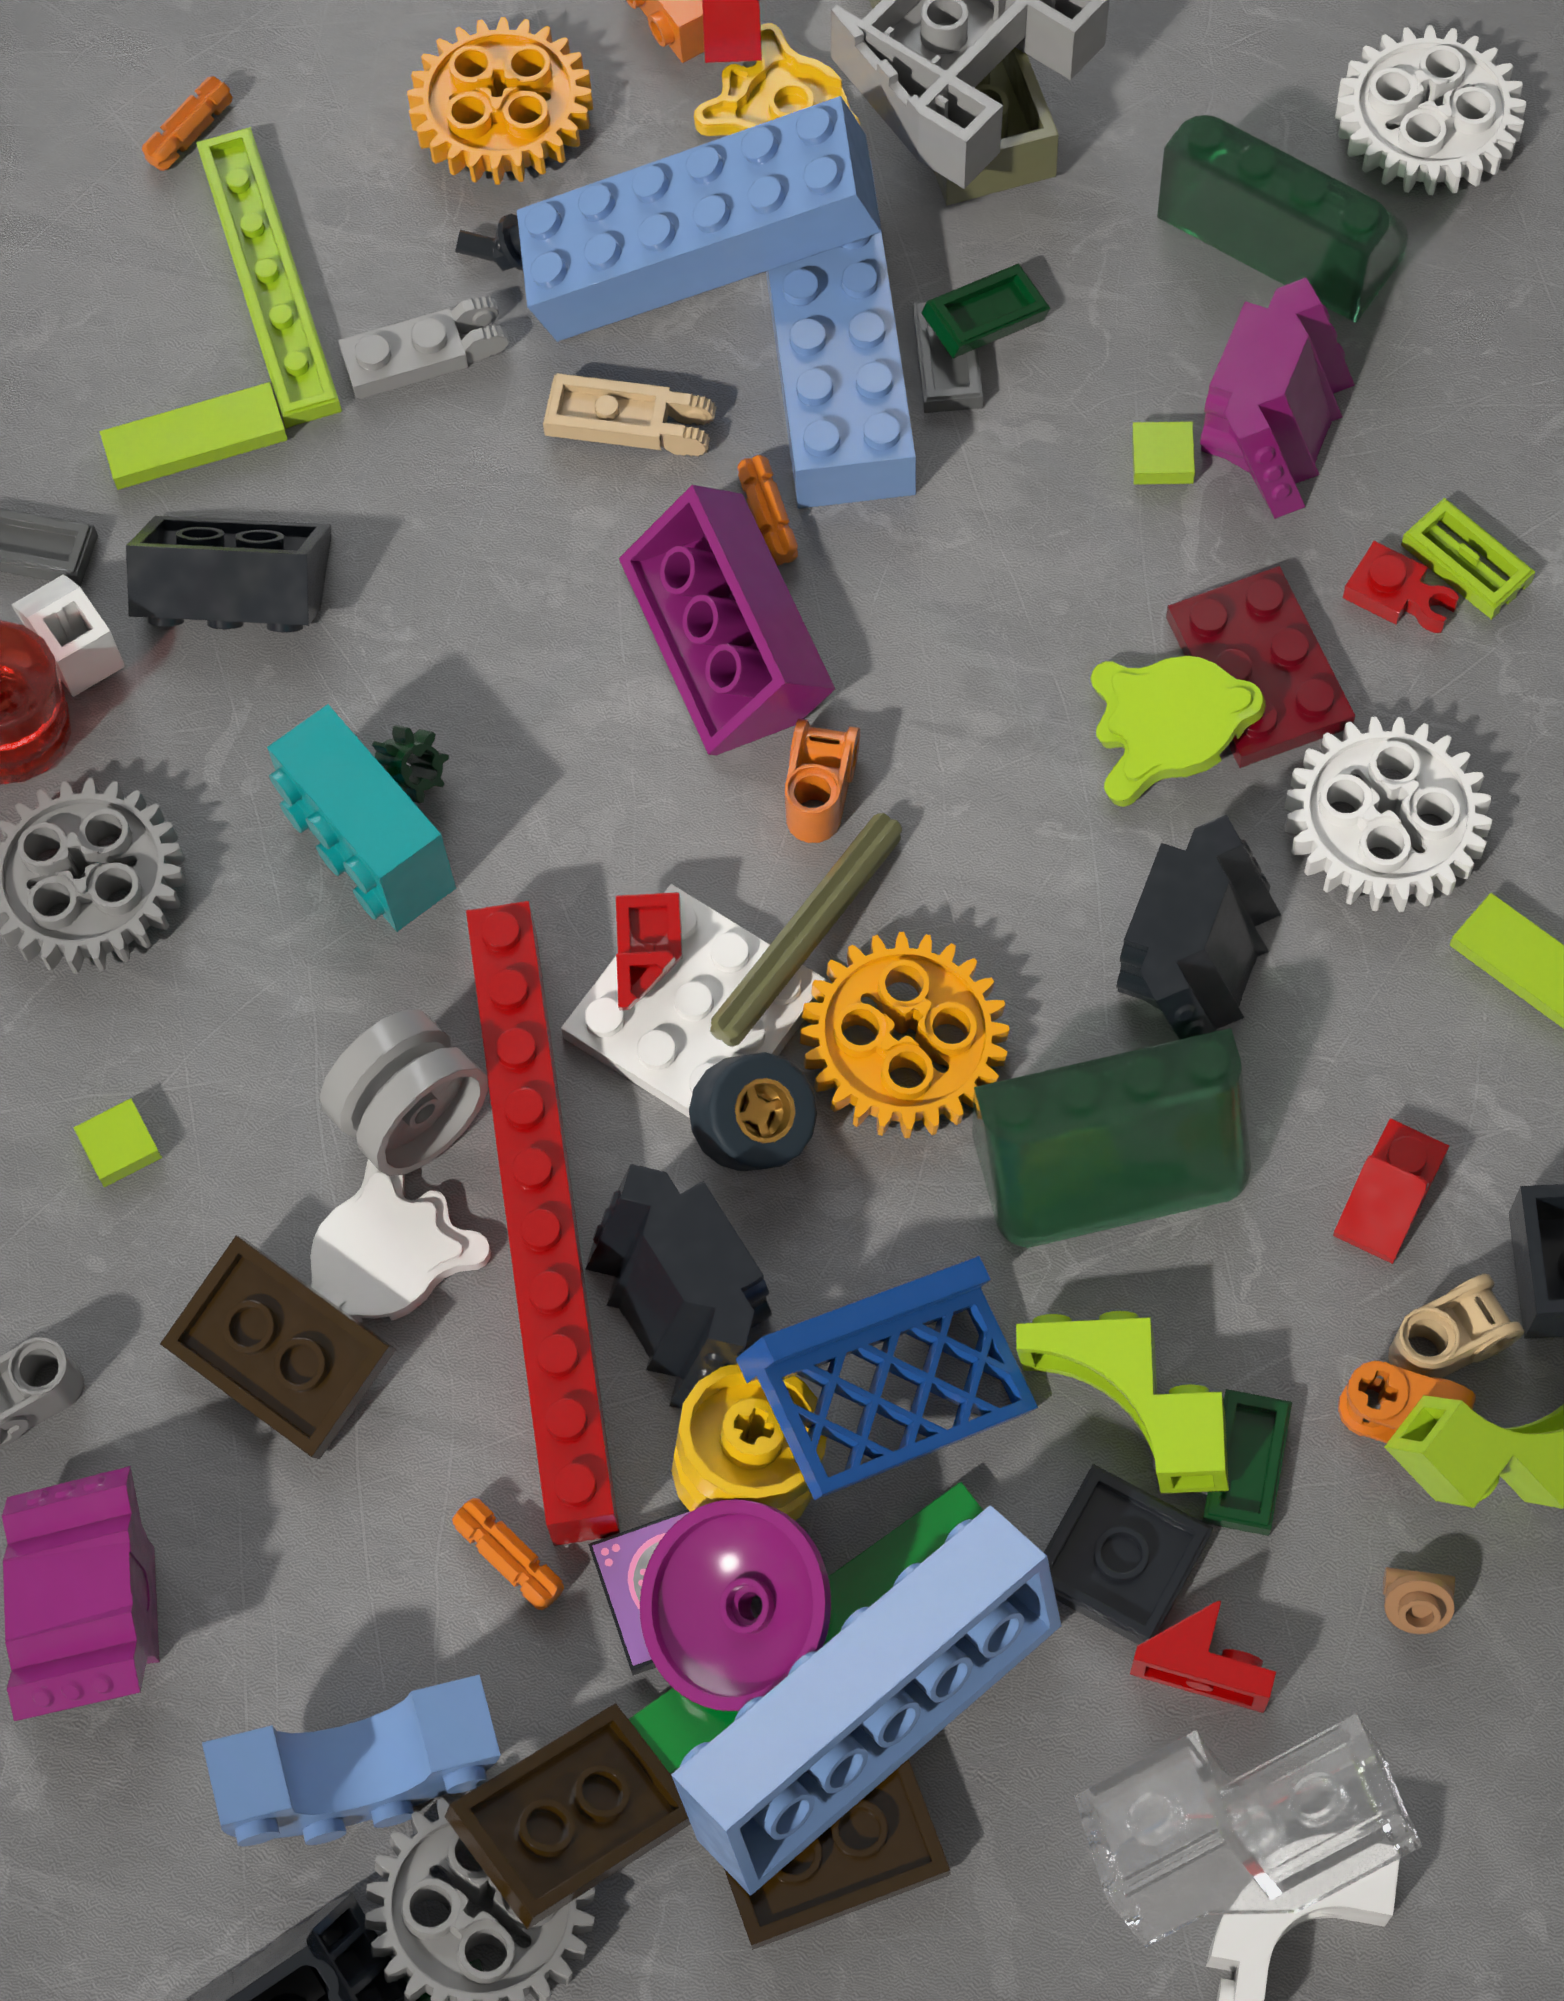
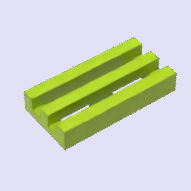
M1445 497L1403 534L1401 546L1491 620L1500 613L1502 605L1511 603L1521 588L1525 590L1533 582L1535 571ZM1441 521L1510 579L1507 581L1503 580L1479 560L1480 556L1466 544H1459L1436 524Z

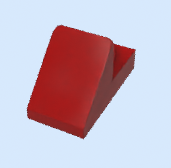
M1390 1118L1372 1155L1367 1157L1333 1236L1393 1264L1450 1146Z
M1221 1601L1210 1604L1137 1646L1130 1675L1264 1713L1270 1699L1276 1671L1262 1668V1659L1244 1651L1224 1649L1221 1656L1209 1652Z

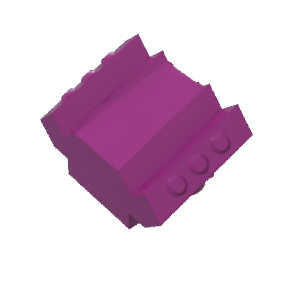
M1306 277L1277 288L1268 308L1244 302L1210 382L1204 408L1205 421L1200 439L1201 451L1224 458L1249 472L1274 519L1305 508L1296 484L1319 475L1315 463L1328 429H1330L1332 421L1343 418L1333 394L1355 386L1344 359L1345 352L1340 343L1337 342V332L1329 322L1330 315Z
M131 1466L7 1497L2 1513L7 1539V1548L3 1558L5 1644L11 1667L7 1692L14 1721L141 1693L146 1664L159 1663L160 1657L155 1550L141 1522Z

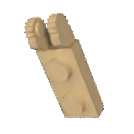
M557 373L553 377L543 428L545 436L661 450V447L675 455L698 457L707 453L710 441L709 434L692 426L686 427L685 425L667 423L668 415L680 423L705 425L714 421L717 406H714L715 402L705 398V396L672 392L670 387Z

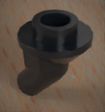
M509 214L501 217L495 238L460 229L455 252L494 261L502 271L512 268L523 271L517 215Z

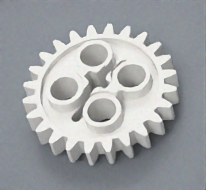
M1428 25L1424 38L1416 39L1413 32L1407 27L1403 29L1400 43H1396L1391 37L1384 34L1381 36L1379 51L1370 46H1364L1361 61L1351 60L1348 65L1347 77L1341 78L1335 119L1340 120L1338 136L1341 139H1350L1347 151L1349 157L1365 154L1362 171L1366 173L1379 166L1384 169L1381 181L1384 185L1391 182L1396 176L1404 178L1403 190L1407 193L1413 188L1416 181L1424 182L1428 195L1434 194L1437 182H1445L1452 193H1457L1460 178L1464 177L1476 187L1480 185L1483 170L1496 175L1499 171L1501 159H1511L1515 143L1519 142L1521 137L1526 101L1520 99L1523 87L1522 81H1510L1513 65L1506 63L1495 66L1498 49L1495 47L1483 53L1476 51L1479 40L1477 36H1473L1465 44L1458 43L1457 30L1455 28H1451L1444 39H1439L1436 37L1433 26Z
M1371 717L1368 732L1361 734L1350 721L1345 725L1343 742L1332 734L1325 733L1320 748L1322 753L1308 748L1305 751L1304 768L1294 769L1290 784L1294 789L1287 791L1284 806L1285 809L1291 811V813L1287 814L1285 832L1298 834L1293 840L1292 854H1310L1304 873L1309 876L1324 870L1327 873L1323 888L1326 893L1332 891L1340 884L1347 886L1346 903L1349 905L1357 900L1361 892L1369 894L1372 911H1378L1383 897H1392L1397 910L1404 912L1408 896L1414 894L1425 907L1429 906L1434 893L1433 886L1448 896L1452 894L1456 883L1455 876L1468 879L1474 866L1472 859H1481L1487 843L1482 838L1488 836L1492 824V819L1483 815L1488 811L1491 795L1476 793L1481 788L1484 778L1483 773L1471 772L1464 774L1470 754L1463 752L1450 757L1447 752L1451 737L1446 735L1432 744L1427 741L1428 725L1425 723L1417 729L1414 735L1406 734L1404 720L1401 717H1397L1392 731H1383L1377 717ZM1394 769L1402 773L1405 778L1392 780L1383 776L1379 771ZM1353 774L1359 775L1364 781H1362L1360 778L1356 776H1353ZM1346 802L1352 805L1356 811L1341 813L1333 809L1330 804ZM1433 814L1440 817L1445 824L1432 826L1422 821L1419 816ZM1411 846L1424 853H1417ZM1384 847L1392 851L1396 857L1393 859H1381L1374 856L1369 849Z

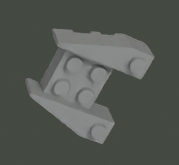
M881 0L863 19L858 18L836 4L831 9V58L919 162L965 189L1000 153L1003 105L975 89V87L1014 47L1071 80L1105 46L1110 0Z

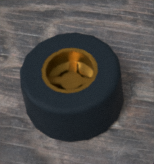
M766 1052L725 1058L707 1069L693 1089L689 1106L691 1130L701 1150L720 1166L737 1171L782 1167L799 1156L813 1136L818 1115L815 1093L804 1072L787 1058ZM747 1102L744 1106V1110L741 1112L743 1104Z

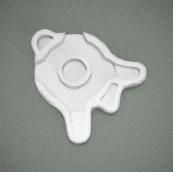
M369 1159L361 1188L353 1197L337 1206L320 1224L315 1234L310 1255L311 1287L358 1322H362V1318L376 1319L388 1316L392 1321L415 1310L428 1299L434 1288L445 1278L458 1272L479 1270L486 1266L491 1258V1249L487 1238L481 1233L459 1229L452 1225L448 1205L441 1192L428 1191L416 1200H408L404 1197L405 1174L388 1176L379 1171Z

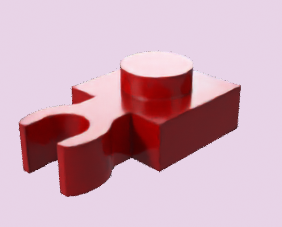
M1376 541L1372 542L1345 585L1343 599L1397 625L1404 612L1415 616L1423 628L1433 633H1442L1446 617L1433 612L1430 607L1440 605L1454 612L1459 596L1448 587L1440 585L1429 586L1423 583L1428 569L1427 566Z

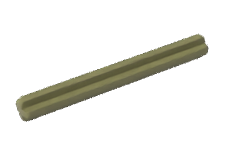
M878 813L870 819L711 1018L712 1026L710 1027V1032L715 1039L722 1040L730 1047L739 1045L900 842L902 826L897 820L891 819L885 813Z

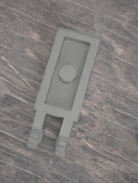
M485 295L476 299H467L461 301L452 311L450 308L338 340L355 397L362 399L468 368L469 363L502 353L509 346L510 342L505 327L501 328V325L486 327V325L492 324L499 317L500 311L495 299H491L490 296L485 297ZM469 332L462 340L460 339L459 334Z

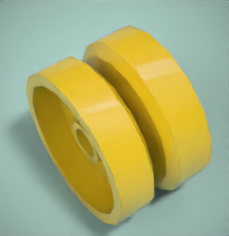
M735 1364L720 1367L698 1381L682 1406L671 1470L679 1499L690 1512L712 1502L736 1499L772 1506L784 1512L793 1520L800 1518L813 1497L759 1380L747 1383L739 1365ZM796 1376L783 1380L793 1403L814 1413L818 1398L806 1383ZM823 1435L820 1436L816 1449L821 1463H823L827 1437Z

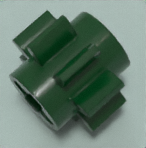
M395 725L392 730V739L386 740L383 743L373 742L372 746L376 750L375 758L413 802L424 803V790H428L433 786H444L445 783L441 779L443 763L449 759V755L439 753L432 747L436 736L434 732L419 729L413 734L409 727Z

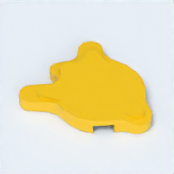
M765 23L761 25L762 61H756V64L751 67H744L738 64L726 66L722 71L721 94L717 98L700 104L695 109L694 125L696 131L701 135L728 136L839 96L843 98L849 109L850 106L842 88V79L831 67L817 59L798 54L789 46L777 25ZM852 112V114L854 115L855 119L857 120V122H858L859 125H860L859 118Z

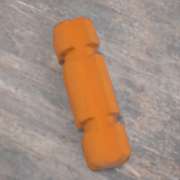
M215 76L207 77L195 90L198 96L195 98L194 95H190L160 126L164 131L162 134L156 131L142 145L144 158L150 165L155 166L160 171L167 170L180 157L177 153L178 149L182 152L186 151L215 120L211 115L213 113L220 115L232 102L233 97L230 93V88Z
M763 455L744 458L740 461L737 468L743 491L746 492L748 497L746 500L776 565L779 566L783 563L793 562L798 557V544L793 530L788 525L790 521L777 483L773 481V472L769 460Z
M472 1498L467 1501L452 1518L455 1529L470 1544L476 1541L477 1551L514 1587L520 1585L522 1595L536 1609L542 1611L552 1605L564 1590L561 1578L546 1564L540 1566L541 1561L538 1560L539 1557L503 1521L496 1523L494 1513L480 1499Z

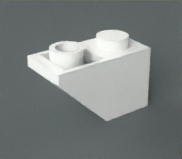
M64 574L11 604L73 697L125 667L111 631L81 587Z

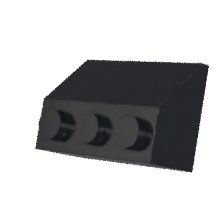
M154 516L126 545L129 617H148V623L155 626H176L184 623V619L207 620V625L210 628L223 630L240 628L244 625V622L267 623V629L273 632L288 633L300 631L303 629V625L309 626L321 610L331 542V524Z

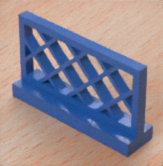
M980 1256L765 1335L736 1358L747 1383L759 1380L814 1501L1027 1415L1038 1408L982 1292L981 1287L990 1281L991 1278ZM965 1310L968 1311L979 1334L975 1350L947 1336L953 1315ZM937 1322L935 1329L926 1326L931 1323ZM907 1334L930 1345L922 1370L893 1356L900 1335ZM884 1342L881 1350L873 1347L876 1344ZM942 1352L970 1365L963 1390L935 1377ZM853 1354L876 1366L869 1392L839 1378L845 1356ZM829 1363L827 1371L819 1368V1366ZM888 1372L917 1385L910 1411L881 1398ZM982 1372L1001 1380L1012 1404L998 1408L976 1397ZM798 1375L822 1387L814 1413L793 1403L783 1380ZM930 1392L958 1405L952 1428L945 1429L922 1418ZM834 1393L864 1407L856 1433L826 1419ZM971 1412L980 1416L969 1421ZM876 1413L905 1427L898 1450L891 1451L868 1439ZM918 1433L927 1437L915 1442ZM821 1435L851 1449L845 1470L831 1477L827 1476L816 1452ZM863 1455L873 1459L861 1464Z

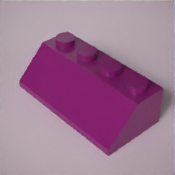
M691 485L620 556L619 561L708 755L717 756L795 726L798 719H804L835 690L834 684L743 494Z

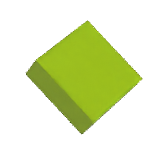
M1193 421L1133 422L1132 457L1134 485L1194 483Z
M131 1098L73 1127L104 1188L162 1158Z

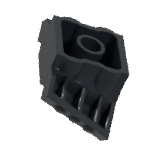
M1227 815L1194 828L1186 851L1164 843L1160 844L1124 938L1120 955V973L1116 988H1118L1117 992L1144 1000L1163 1012L1197 1068L1230 1055L1217 1029L1245 1018L1239 1008L1243 993L1257 957L1269 952L1255 926L1281 916L1269 893L1270 884L1264 874L1261 873L1262 870L1255 857L1252 856L1253 853L1247 842L1239 838Z
M630 1164L618 1190L612 1195L609 1207L604 1211L601 1224L595 1230L585 1270L615 1276L606 1306L619 1308L622 1315L625 1316L649 1357L646 1370L677 1377L669 1406L682 1409L684 1401L697 1382L720 1367L735 1365L737 1362L736 1358L742 1354L746 1347L750 1329L772 1316L766 1298L769 1295V1290L763 1273L704 1181L680 1194L667 1172Z
M350 1893L326 1904L307 1922L285 1931L278 1939L270 1943L269 1947L235 1970H230L212 1980L194 1998L188 2001H404L407 1983L404 1978L387 1983L384 1979L385 1968L392 1958L390 1955L385 1957L372 1956L371 1943L378 1935L375 1930L366 1928L365 1914L353 1894Z

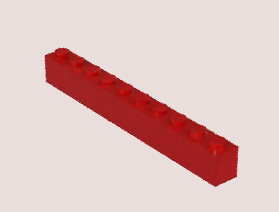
M529 901L466 910L546 1526L554 1546L607 1538L620 1533L537 932Z

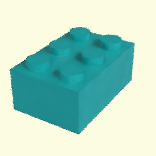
M329 704L267 747L275 771L269 775V778L284 799L279 803L283 813L299 833H303L309 828L321 842L316 846V850L336 876L346 872L355 882L357 887L353 889V893L372 919L376 920L383 915L395 931L398 932L457 889L441 833Z

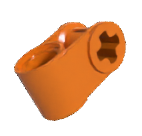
M797 720L785 782L786 824L790 833L798 840L807 843H820L830 839L837 833L841 824L849 783L852 782L856 769L860 744V728L849 727L847 732L811 727L808 720ZM809 800H819L825 803L817 808H808L801 805Z
M1371 1361L1363 1363L1354 1370L1339 1397L1338 1412L1341 1421L1350 1431L1359 1436L1388 1443L1423 1395L1462 1400L1473 1410L1476 1394L1467 1387L1450 1380L1428 1377L1387 1362ZM1367 1389L1379 1393L1378 1404L1381 1405L1379 1409L1367 1406L1368 1395L1365 1393Z

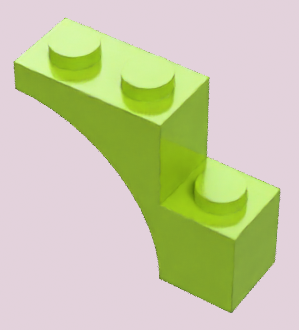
M1111 1311L1100 1315L1099 1320L1072 1321L1066 1315L1045 1314L1035 1317L1032 1323L1016 1324V1349L1023 1371H1042L1075 1378L1105 1393L1131 1416L1142 1431L1154 1456L1161 1493L1229 1491L1226 1419L1222 1392H1209V1389L1205 1386L1187 1384L1171 1388L1169 1394H1157L1155 1337L1151 1317L1139 1318L1133 1312Z
M1423 1395L1384 1446L1435 1501L1475 1508L1480 1501L1488 1497L1495 1490L1501 1477L1524 1502L1564 1509V1404L1537 1421L1517 1427L1501 1428L1478 1415L1462 1400Z

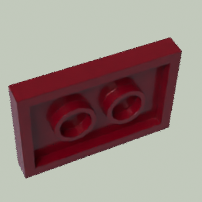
M1280 566L1167 606L1166 619L1184 656L1200 657L1213 662L1234 678L1254 683L1259 687L1264 696L1266 707L1263 716L1257 722L1247 727L1240 738L1237 739L1235 735L1228 745L1239 768L1322 739L1323 735L1327 732L1333 735L1344 731L1346 723L1350 721L1354 724L1355 714Z

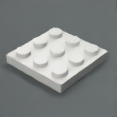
M670 884L664 893L679 892L683 958L630 1010L620 1011L618 1008L617 961L615 956L563 1024L561 1032L564 1039L690 1118L689 1106L693 1089L705 1071L725 1058L763 1052L778 1056L805 1020L802 1018L804 1003H818L811 994L812 983L814 980L827 982V979L802 965L739 1045L730 1047L722 1040L715 1039L710 1032V1027L712 1026L711 1018L770 944Z

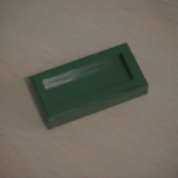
M1018 263L928 300L921 314L954 359L1043 321L1051 308Z
M1226 1389L1223 1402L1226 1419L1229 1491L1207 1492L1202 1522L1269 1536L1292 1402Z

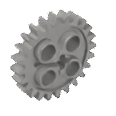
M87 778L82 793L74 794L67 780L62 781L60 797L53 800L44 790H37L39 807L34 810L18 802L15 805L17 813L21 818L18 824L0 821V831L6 839L5 842H0V934L9 947L19 943L18 948L24 959L28 962L41 952V958L48 970L52 971L59 964L62 957H66V961L74 974L79 973L84 958L92 957L99 971L105 970L106 954L113 951L125 963L130 961L127 944L133 940L143 947H151L152 944L145 930L149 926L164 930L168 929L169 924L161 908H180L181 902L176 891L172 888L186 885V878L182 869L177 866L185 861V856L180 845L174 843L178 837L171 822L163 823L165 818L160 807L157 804L146 807L141 791L137 789L124 799V794L117 781H112L104 794H99L93 778ZM120 835L119 839L112 845L107 847L97 846L107 836ZM59 849L52 858L45 861H36L38 856L44 851ZM134 861H137L135 866L130 867ZM85 872V877L81 878V874ZM36 883L31 889H29L31 884ZM120 889L131 890L122 900L117 902L107 901L108 897L115 891ZM59 903H69L62 913L56 916H45L52 906Z
M443 1797L437 1799V1820L433 1823L417 1811L412 1813L411 1825L415 1836L410 1838L403 1833L393 1831L390 1834V1846L398 1857L377 1856L375 1859V1871L388 1882L369 1883L366 1888V1899L384 1906L373 1909L365 1914V1926L367 1929L386 1931L371 1943L372 1956L385 1957L394 1955V1958L385 1968L384 1979L387 1983L408 1976L410 1980L405 1990L404 2001H415L425 1992L431 1995V2001H525L524 1996L529 1993L537 2001H550L551 1992L546 1981L548 1978L568 1985L571 1981L572 1971L563 1960V1957L583 1960L586 1955L587 1945L573 1934L592 1932L595 1917L587 1912L577 1910V1908L584 1907L593 1902L595 1888H591L527 1930L484 1870L479 1872L468 1871L457 1862L456 1856L467 1847L445 1818L449 1807L447 1801ZM433 1868H439L444 1871L456 1889L440 1879H434L430 1875V1871ZM486 1897L493 1900L492 1916L484 1911L477 1914L475 1918L467 1915L469 1900L475 1904H480ZM434 1900L442 1903L448 1909L450 1915L441 1925L424 1927L413 1919L411 1911L420 1902ZM504 1926L519 1936L527 1937L531 1945L527 1948L517 1945ZM482 1943L491 1944L503 1953L505 1961L495 1970L489 1972L479 1971L473 1968L467 1961V1952L476 1945Z

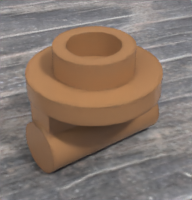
M1385 1568L1383 1578L1384 1607L1387 1618L1394 1626L1408 1633L1428 1634L1440 1630L1450 1622L1454 1614L1455 1576Z

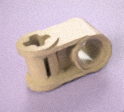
M1482 1274L1467 1280L1449 1291L1446 1295L1413 1310L1405 1316L1389 1348V1362L1391 1365L1421 1375L1443 1378L1473 1362L1483 1361L1503 1351L1521 1338L1524 1334V1329L1519 1322L1510 1321L1491 1291L1494 1287V1281L1489 1274ZM1417 1336L1432 1341L1437 1347L1439 1355L1428 1357L1417 1353L1411 1347L1409 1338Z

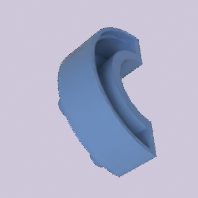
M480 1674L411 1691L405 1700L392 1708L340 1727L315 1732L286 1733L276 1731L273 1725L202 1742L221 1829L224 1833L236 1837L238 1846H252L274 1838L304 1835L306 1845H318L343 1837L347 1833L346 1826L371 1819L375 1828L401 1824L411 1819V1815L414 1813L413 1806L446 1793L455 1794L473 1790L487 1782L486 1771L501 1756Z

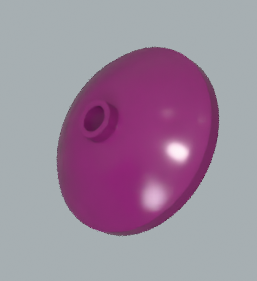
M736 1499L721 1500L698 1507L686 1514L660 1540L653 1551L643 1577L640 1594V1621L649 1655L663 1678L677 1692L692 1702L707 1708L723 1711H740L753 1698L764 1697L788 1676L790 1669L799 1658L809 1652H817L824 1646L830 1624L831 1590L826 1567L819 1550L807 1532L795 1520L784 1512L763 1503ZM758 1595L762 1600V1611L757 1618H754L751 1613V1602Z

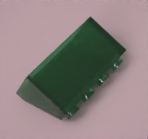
M1210 115L1192 117L1181 124L1164 146L1157 218L1283 285L1306 277L1325 307L1355 323L1358 322L1404 257L1408 240L1407 228L1399 217L1380 202L1220 118Z
M1228 1028L974 1087L972 1136L1000 1233L1015 1245L1034 1247L1227 1202L1240 1195L1249 1179L1251 1157L1242 1065L1232 1029Z

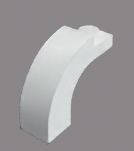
M1355 1836L1317 1839L1282 1852L1255 1871L1240 1887L1229 1903L1210 1946L1206 1967L1234 1972L1233 1980L1220 1979L1217 2001H1264L1268 1968L1273 1949L1286 1933L1300 1924L1314 1919L1338 1918L1385 1927L1393 1916L1402 1844Z

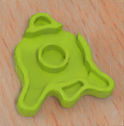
M1181 656L1167 658L1142 668H1127L1113 661H1105L1098 664L1092 671L1090 679L1094 690L1107 705L1097 725L1096 737L1105 748L1125 749L1123 756L1105 779L1104 790L1115 805L1120 807L1129 806L1150 786L1160 780L1192 776L1207 771L1220 763L1222 759L1219 755L1230 744L1233 737L1236 735L1237 739L1240 738L1247 727L1257 722L1263 716L1266 703L1259 687L1252 682L1234 678L1217 664L1200 657Z

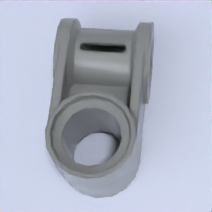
M35 1337L24 1341L18 1347L0 1356V1449L14 1442L32 1427L58 1412L68 1409L77 1401L83 1390L84 1378L80 1367L57 1342L51 1339ZM49 1364H59L58 1372L50 1383L41 1387H34V1380L39 1370Z

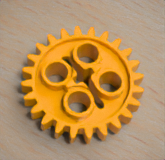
M501 17L496 30H489L481 19L477 21L476 34L469 35L464 29L457 27L455 28L456 43L451 44L440 38L436 40L439 57L423 53L421 59L424 71H412L411 77L414 89L407 91L412 129L417 131L421 149L430 148L432 162L437 164L447 159L450 174L456 175L467 166L470 170L471 180L475 183L482 177L485 171L492 172L495 185H500L504 173L507 171H512L519 182L524 181L525 168L532 166L543 175L546 173L544 159L547 157L561 163L566 161L563 144L571 147L580 146L579 130H586L590 127L588 111L593 110L592 89L589 70L583 69L582 55L580 52L570 53L569 41L566 37L552 42L551 28L545 26L533 35L531 34L528 19H524L517 30H509L506 17Z
M899 932L895 948L886 949L880 937L875 935L872 936L869 955L865 956L860 949L852 944L848 946L847 951L848 968L839 962L830 960L827 964L826 974L832 983L822 980H814L812 983L811 994L820 1003H804L802 1018L814 1025L801 1028L800 1044L816 1048L811 1049L805 1054L804 1067L805 1069H824L815 1078L814 1089L816 1092L826 1091L831 1088L836 1089L831 1103V1109L834 1112L844 1108L849 1103L855 1106L852 1125L858 1127L869 1115L877 1117L876 1127L878 1135L883 1136L890 1122L897 1121L900 1122L904 1138H910L915 1121L922 1120L929 1133L935 1135L939 1126V1115L944 1114L952 1123L958 1125L963 1118L961 1102L978 1110L982 1106L984 1099L978 1086L986 1089H995L999 1075L989 1066H1004L1008 1051L995 1044L1007 1041L1010 1030L1009 1025L992 1021L1003 1015L1005 1002L1004 1000H985L992 992L994 980L990 977L976 982L973 981L972 977L977 965L975 958L965 961L960 966L953 963L956 945L949 944L938 955L932 953L931 935L926 934L921 940L918 949L909 948L905 933ZM893 983H908L916 989L919 996L910 1001H899L891 997L886 988ZM863 997H870L876 1002L878 1009L870 1004L862 1003L861 999ZM939 1025H955L962 1030L966 1039L956 1044L944 1043L937 1038L933 1030ZM850 1026H865L875 1035V1040L866 1045H856L849 1042L842 1032ZM909 1028L916 1032L915 1040L910 1036H904L899 1041L893 1038L894 1029L901 1034ZM932 1061L939 1065H945L948 1071L945 1073L937 1071L933 1067ZM898 1068H911L918 1072L923 1082L913 1088H904L895 1084L889 1074Z

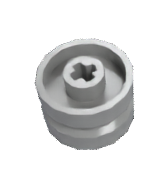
M420 1009L402 1010L381 1019L360 1034L348 1046L325 1077L319 1097L322 1111L342 1132L352 1138L357 1137L358 1149L373 1165L384 1174L395 1176L410 1173L428 1164L447 1150L465 1132L482 1108L488 1091L487 1075L467 1054L457 1047L451 1048L450 1037L430 1016Z

